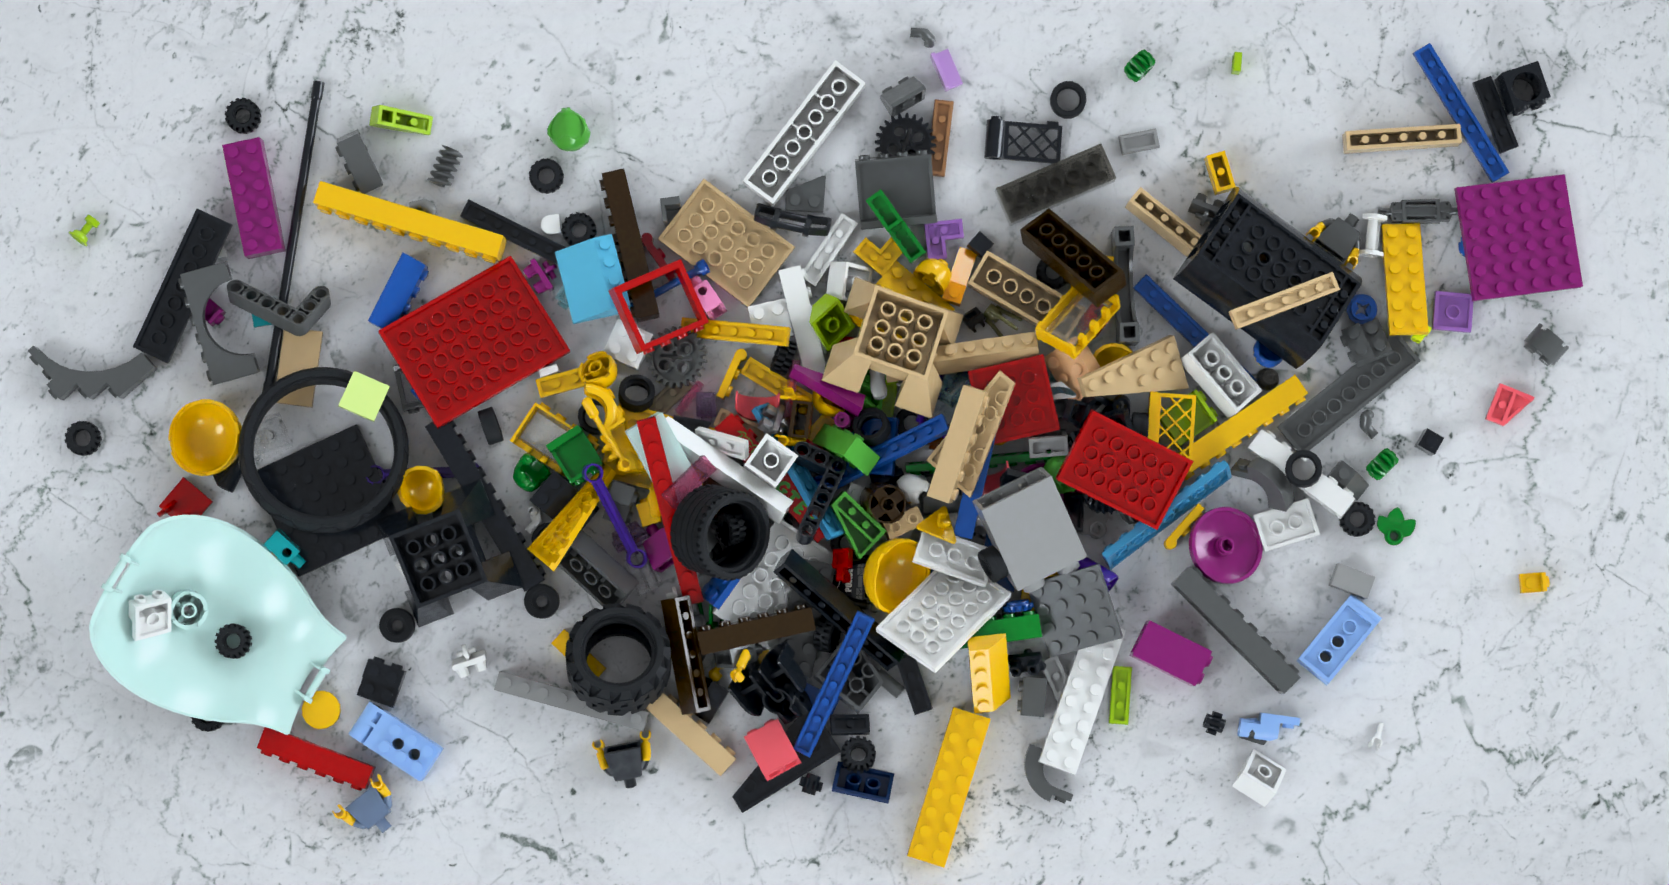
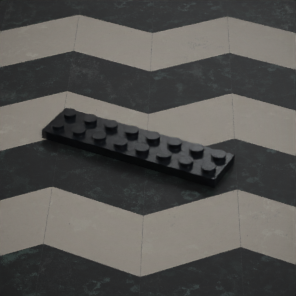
M198 208L196 209L133 348L165 363L170 362L192 314L190 307L187 308L184 301L186 293L179 284L180 274L214 265L233 226L232 224Z

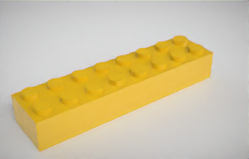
M955 707L952 708L907 856L943 868L945 867L991 720L990 718Z

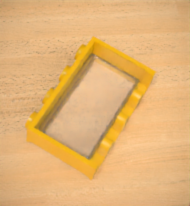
M1071 286V289L1060 298L1055 307L1051 308L1046 317L1036 325L1037 340L1049 344L1075 360L1120 309L1119 295L1114 294L1100 306L1096 307Z
M535 402L510 441L567 478L546 445L577 425L574 423L572 426L565 422L567 418L558 412L556 415L549 412L551 408L543 402L540 405ZM589 434L587 437L597 452L600 447L597 443L599 440Z

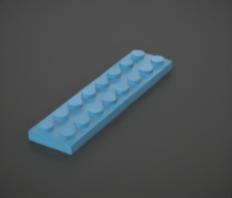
M1225 460L1216 462L1209 472L1199 475L1190 486L1186 485L1183 487L1180 494L1171 503L1158 530L1139 521L1129 533H1123L1117 542L1107 545L1103 550L1104 552H1102V556L1110 570L1231 479L1232 475L1228 463Z

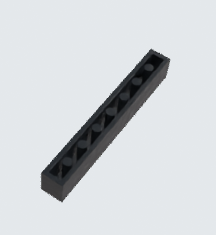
M793 549L780 558L773 573L845 635L857 611L868 615ZM874 620L861 649L888 671L900 662L904 651L876 632V627L879 624Z

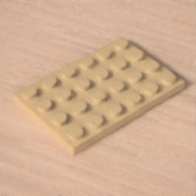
M705 179L701 181L658 238L661 243L693 267L696 265V262L704 259L710 269V273L705 276L746 307L754 303L795 249L792 244L768 226L755 222L754 216Z

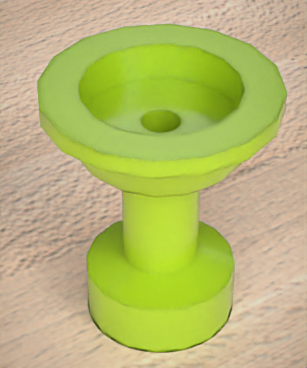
M89 214L85 217L86 224L80 231L68 232L70 236L85 247L88 246L87 233L92 227L97 228L100 225Z

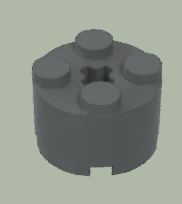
M1539 323L1524 340L1526 343L1524 348L1532 354L1536 352L1540 356L1539 360L1544 365L1549 366L1551 364L1554 366L1569 347L1567 345L1563 347L1564 341L1548 328L1546 330L1541 329L1543 325Z

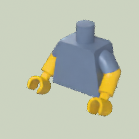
M377 774L379 779L377 782L370 778L372 787L345 809L342 805L338 804L337 806L341 811L339 813L332 811L334 816L360 829H371L376 825L382 833L388 830L391 825L385 817L391 813L392 797L390 790L383 783L381 775Z

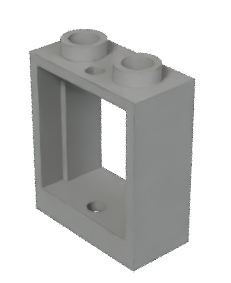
M1066 429L1028 437L1030 458L1068 455Z

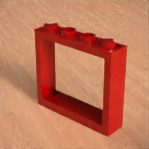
M681 259L608 291L636 354L643 352L646 355L655 351L653 347L659 344L661 348L671 344L670 340L675 337L677 340L688 336L687 332L693 330L696 333L705 329L704 325L709 322ZM675 271L697 321L645 344L622 293Z

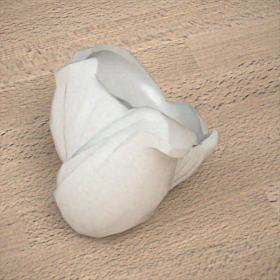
M905 474L897 480L898 487L904 493L908 505L914 506L920 503L918 500L919 495L923 491H928L930 483L926 481L925 476Z

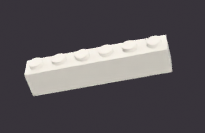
M801 265L778 270L802 367L824 374L825 365L828 361L825 362L823 354H827L809 323L812 310L809 298L813 297L810 287H806L804 281L808 279L806 269H801Z
M1261 429L1248 446V451L1254 456L1273 463L1286 476V461L1293 454L1292 448L1283 441L1282 443L1278 442L1275 439L1276 436L1269 430L1265 432ZM1299 458L1292 465L1294 476L1300 480L1310 479L1315 473V465L1311 466L1308 464L1306 458ZM1322 473L1318 482L1311 487H1298L1339 519L1343 517L1355 501L1352 491L1346 487L1342 489L1337 485V480L1331 476L1327 478Z

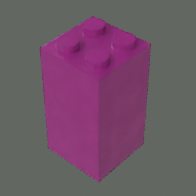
M1150 620L1145 622L1129 655L1190 686H1196V684L1198 685L1202 682L1205 675L1202 672L1205 667H1209L1213 659L1211 650Z

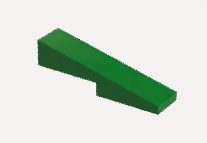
M881 189L865 200L911 264L927 253Z

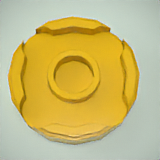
M316 691L312 697L313 701L311 704L306 701L303 702L302 716L305 722L313 728H329L340 717V703L330 692Z

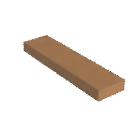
M935 99L931 128L933 132L931 136H936V139L931 141V143H935L936 147L931 148L935 152V155H932L931 158L933 176L945 177L953 101Z

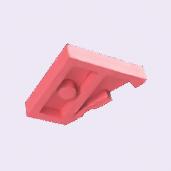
M1499 383L1485 419L1504 426L1525 406L1532 402L1535 397Z

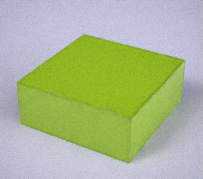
M1234 52L1231 74H1240L1242 52Z

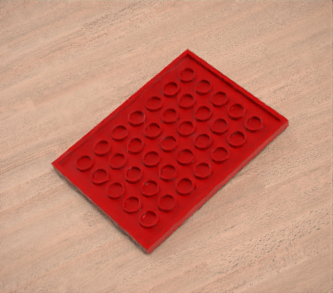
M511 256L378 331L437 429L570 353L569 347Z

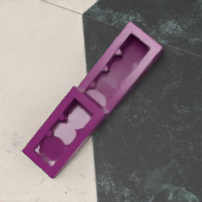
M794 364L789 377L858 417L866 395L821 381L823 373Z

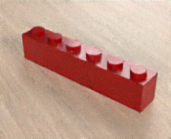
M264 727L257 746L263 755L272 757V754L279 756L278 760L288 764L290 761L297 763L296 767L307 771L310 768L315 770L314 774L322 777H326V775L332 776L333 781L344 784L345 781L351 784V788L362 791V788L368 789L370 778H372L376 768L373 765L294 735H285L267 727Z

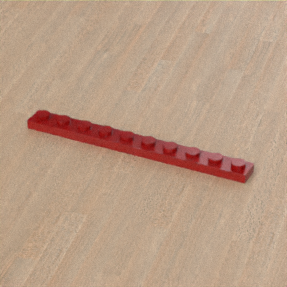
M656 417L637 420L639 434L682 596L690 595L691 605L704 602L697 573L683 566L672 549L670 527L674 512L678 507V501Z

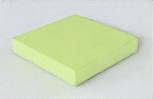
M354 371L338 407L374 422L390 386Z

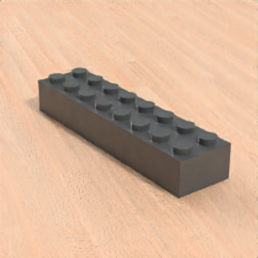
M1191 566L1186 568L1171 585L1279 694H1285L1301 678L1298 675L1299 670L1293 664H1287L1284 661L1286 657L1279 650H1273L1270 647L1272 643L1265 636L1260 637L1256 633L1258 629L1251 622L1246 623L1243 620L1245 616L1237 608L1232 609L1229 604L1231 602L1223 594L1219 595L1215 591L1217 588L1213 583L1207 582L1202 578L1203 574L1198 568H1192Z

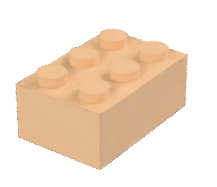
M1075 337L1067 341V343L1074 345L1078 339ZM1088 346L1083 349L1075 360L1058 349L1044 357L1045 363L1057 382L1062 381L1069 387H1060L1063 393L1072 396L1076 395L1075 398H1068V400L1080 401L1084 396H1082L1077 378L1100 368Z

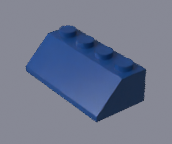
M402 252L368 321L382 329L407 315L411 309L410 302L412 298H416L420 291L419 285L421 281H425L428 276V267Z

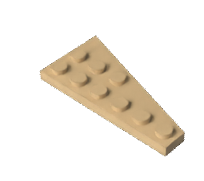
M1168 335L1077 378L1082 396L1084 397L1189 389L1174 335Z
M999 371L984 389V391L989 392L987 397H990L987 408H983L981 414L984 416L980 427L977 426L975 432L977 439L975 444L970 447V460L968 464L965 463L963 471H965L963 481L958 484V488L970 498L973 495L1015 386V382L1002 371ZM946 437L926 460L934 468L937 466Z

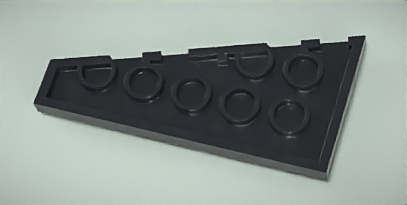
M810 711L803 716L797 717L785 732L793 747ZM826 726L810 758L795 751L802 763L769 781L764 777L759 765L754 769L732 796L742 813L841 752Z

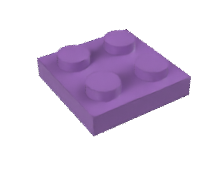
M1435 291L1432 330L1471 333L1474 301L1472 302L1471 294Z

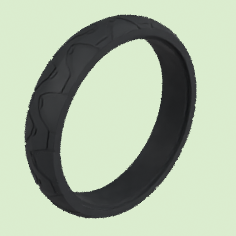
M314 367L286 375L274 382L256 399L244 419L239 436L238 455L245 484L253 498L268 514L290 527L313 533H335L355 528L378 515L392 501L403 482V475H405L409 459L408 435L401 414L388 395H386L379 412L384 417L392 435L394 446L393 463L383 486L362 506L350 512L334 516L304 514L287 507L276 499L266 488L257 472L254 461L256 433L264 416L272 406L289 393L308 386L335 385L346 388L353 374L351 371L331 367Z

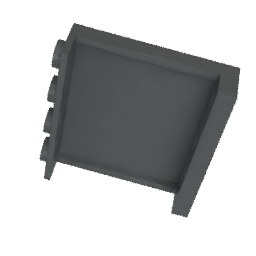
M922 149L916 150L915 154L901 151L897 152V155L889 156V153L877 154L878 157L870 158V155L858 156L859 159H855L861 230L885 228L865 201L880 189L907 225L937 223L931 152Z

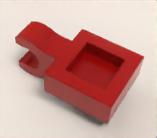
M833 549L832 569L837 570L836 581L850 583L851 577L848 569L853 566V549Z

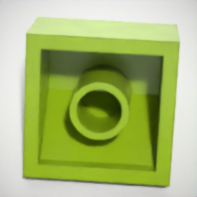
M829 294L823 295L812 305L809 321L826 351H830L834 344L841 341L855 328L848 313L844 312L845 308L840 300Z

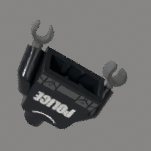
M864 555L861 559L853 556V566L848 569L851 577L850 583L837 582L836 575H834L832 584L862 610L868 609L872 613H877L878 611L871 610L873 603H867L870 599L865 592L863 583L864 568L869 555Z

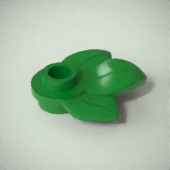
M1398 507L1390 511L1388 517L1378 516L1377 527L1384 534L1385 541L1393 546L1400 544L1404 537L1410 536L1416 526L1415 519L1404 520L1403 513ZM1392 532L1397 535L1395 540L1390 537Z

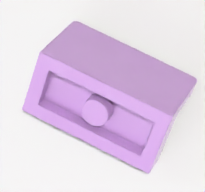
M946 49L936 54L935 52L931 53L930 58L945 92L963 85L949 50Z

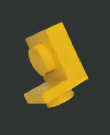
M1546 572L1519 574L1520 593L1545 592L1550 585Z

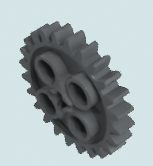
M672 326L671 331L665 328V334L659 332L658 336L660 338L666 334L676 331L677 328ZM689 331L687 332L688 336L677 340L675 337L671 339L672 349L670 351H667V345L661 348L659 344L653 347L655 351L648 353L651 358L646 360V362L652 363L648 370L654 371L651 376L658 377L657 382H663V386L667 387L669 385L673 389L677 385V388L681 389L683 384L689 386V380L695 383V376L701 377L699 370H705L702 363H707L703 356L708 355V353L702 351L706 345L700 344L703 339L700 337L696 338L697 333ZM690 345V351L685 354V347ZM662 354L692 358V361L662 357ZM669 361V368L664 370V364ZM687 364V370L682 373V366Z

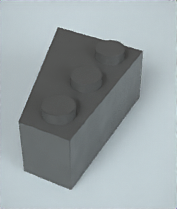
M357 129L338 138V146L335 149L339 157H344L346 161L344 167L348 175L352 173L355 179L352 183L356 191L365 194L383 186V181L368 153L366 145H364L360 137L359 130Z

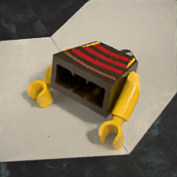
M791 387L781 388L785 394L780 395V398L793 401L788 437L775 434L774 437H778V442L784 446H795L796 443L800 441L805 442L806 439L810 438L814 413L813 403L810 402L808 396L794 392Z

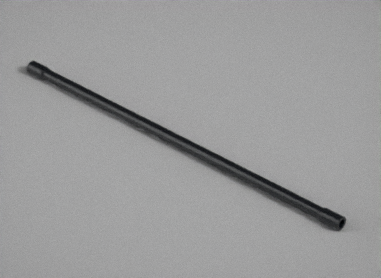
M313 81L310 111L278 299L288 304L320 103L325 85L321 81ZM275 325L262 393L275 382L283 329Z

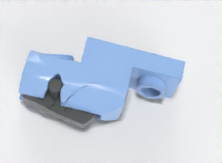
M1259 712L1258 720L1257 718L1239 719L1237 736L1244 740L1265 745L1267 741L1278 739L1280 723H1282L1283 728L1294 729V725L1299 726L1300 718Z

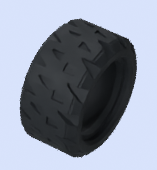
M619 603L603 605V609L594 608L583 615V620L577 621L569 634L565 652L568 681L579 700L585 701L589 708L600 713L607 711L608 715L623 716L631 711V714L646 709L649 703L653 704L662 695L664 688L668 684L671 672L670 640L665 628L661 626L660 621L647 611L645 613L641 607L627 603L626 607ZM625 636L641 643L649 653L651 660L646 670L634 680L624 683L607 682L596 676L586 662L592 648L606 638Z

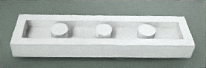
M843 213L840 215L829 231L828 236L825 237L806 265L805 269L808 279L805 281L814 287L817 286L829 268L830 262H833L858 225L857 222Z

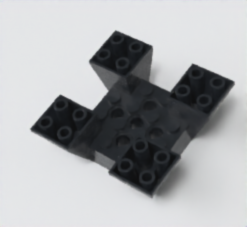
M481 479L446 492L441 516L418 524L412 506L376 520L389 555L397 556L410 590L405 591V595L418 627L454 614L448 597L471 588L486 600H491L524 587L510 551L486 560L472 524L495 515ZM431 535L436 536V544L431 541ZM456 546L461 548V555L457 554ZM439 553L443 554L444 562L439 560ZM421 560L426 562V569L421 566ZM446 571L451 573V580L446 578Z

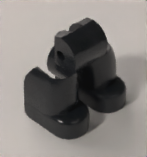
M786 641L774 646L765 655L762 662L758 659L756 662L747 664L745 669L741 671L745 676L742 682L737 681L736 683L731 680L728 686L730 694L748 714L761 716L764 708H766L769 712L777 714L785 725L792 722L795 718L805 715L812 707L811 700L805 691L807 686L806 677L793 659L795 652Z

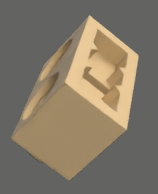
M918 506L905 510L903 517L895 523L880 522L881 526L886 530L887 540H892L915 529L917 524L924 520Z

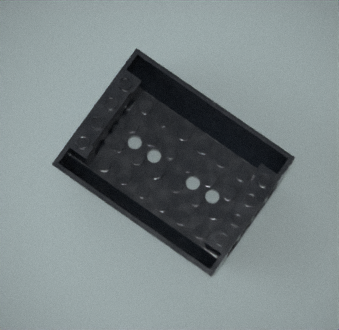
M1239 187L1232 189L1173 278L1232 322L1228 313L1230 310L1294 287L1290 282L1291 277H1296L1299 285L1333 272L1340 288L1339 291L1240 328L1295 369L1309 360L1323 345L1362 285V278ZM1245 242L1252 246L1251 252L1245 251ZM1260 254L1266 255V264L1259 260Z

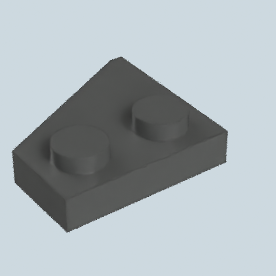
M826 176L818 177L787 190L785 210L823 213Z

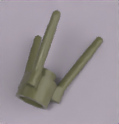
M991 303L983 315L986 318L985 322L991 326L999 337L1003 336L993 323V321L997 323L999 319L1014 330H1018L1017 326L1002 315L1005 314L1018 321H1022V318Z

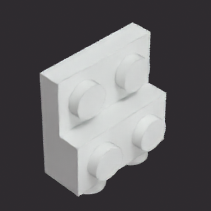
M154 590L151 595L139 594L134 599L129 600V618L132 620V638L135 641L171 632V597L165 591Z

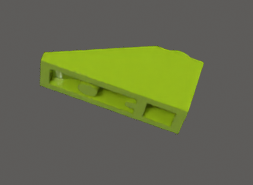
M377 105L371 109L369 126L430 135L433 116Z

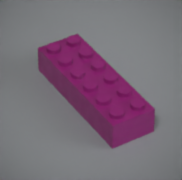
M257 137L222 145L244 256L248 259L285 252L286 249L264 141Z

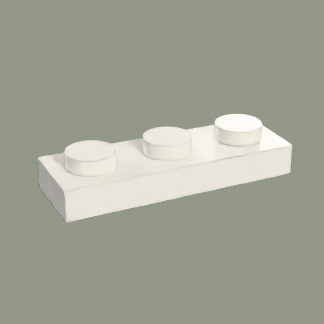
M700 426L695 429L697 436L725 455L746 460L749 457V443L747 439Z

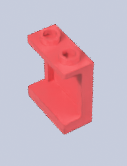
M771 719L763 727L752 729L744 736L767 781L802 763L778 719Z

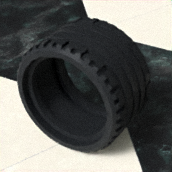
M713 484L699 486V488L689 492L675 510L670 527L672 549L683 566L694 572L726 581L741 579L743 576L745 577L751 573L762 561L770 539L769 517L766 509L763 508V504L757 498L746 492ZM728 505L730 509L738 510L739 514L743 516L742 520L745 521L743 524L746 526V530H744L746 532L745 540L742 543L727 546L718 558L712 560L707 549L709 525L719 509Z

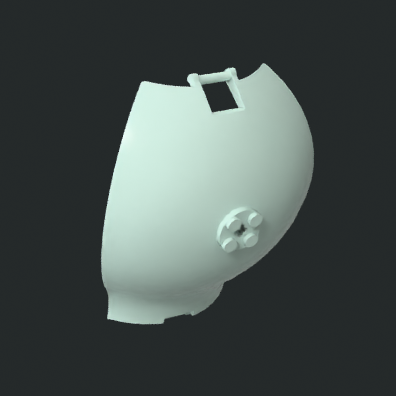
M201 515L172 516L147 527L126 555L121 553L119 556V562L106 583H103L101 586L104 591L90 620L91 643L104 668L128 690L167 710L203 720L254 724L274 729L285 735L290 734L292 724L302 701L312 703V697L322 680L331 671L323 665L346 640V635L337 630L324 618L290 568L264 546L262 542L244 530L222 520ZM127 562L130 563L116 587H113ZM154 590L165 591L171 597V632L135 641L132 638V620L129 618V600L134 599L139 594L151 595ZM185 606L190 608L188 611H184ZM226 624H239L246 627V630L250 631L249 635L252 636V646L249 647L250 651L238 659L226 658L224 655H221L215 647L217 643H214L217 639L215 635L220 632V628H223ZM237 634L229 635L227 645L232 649L237 648L240 645V637ZM313 667L319 669V672L306 694L300 692Z

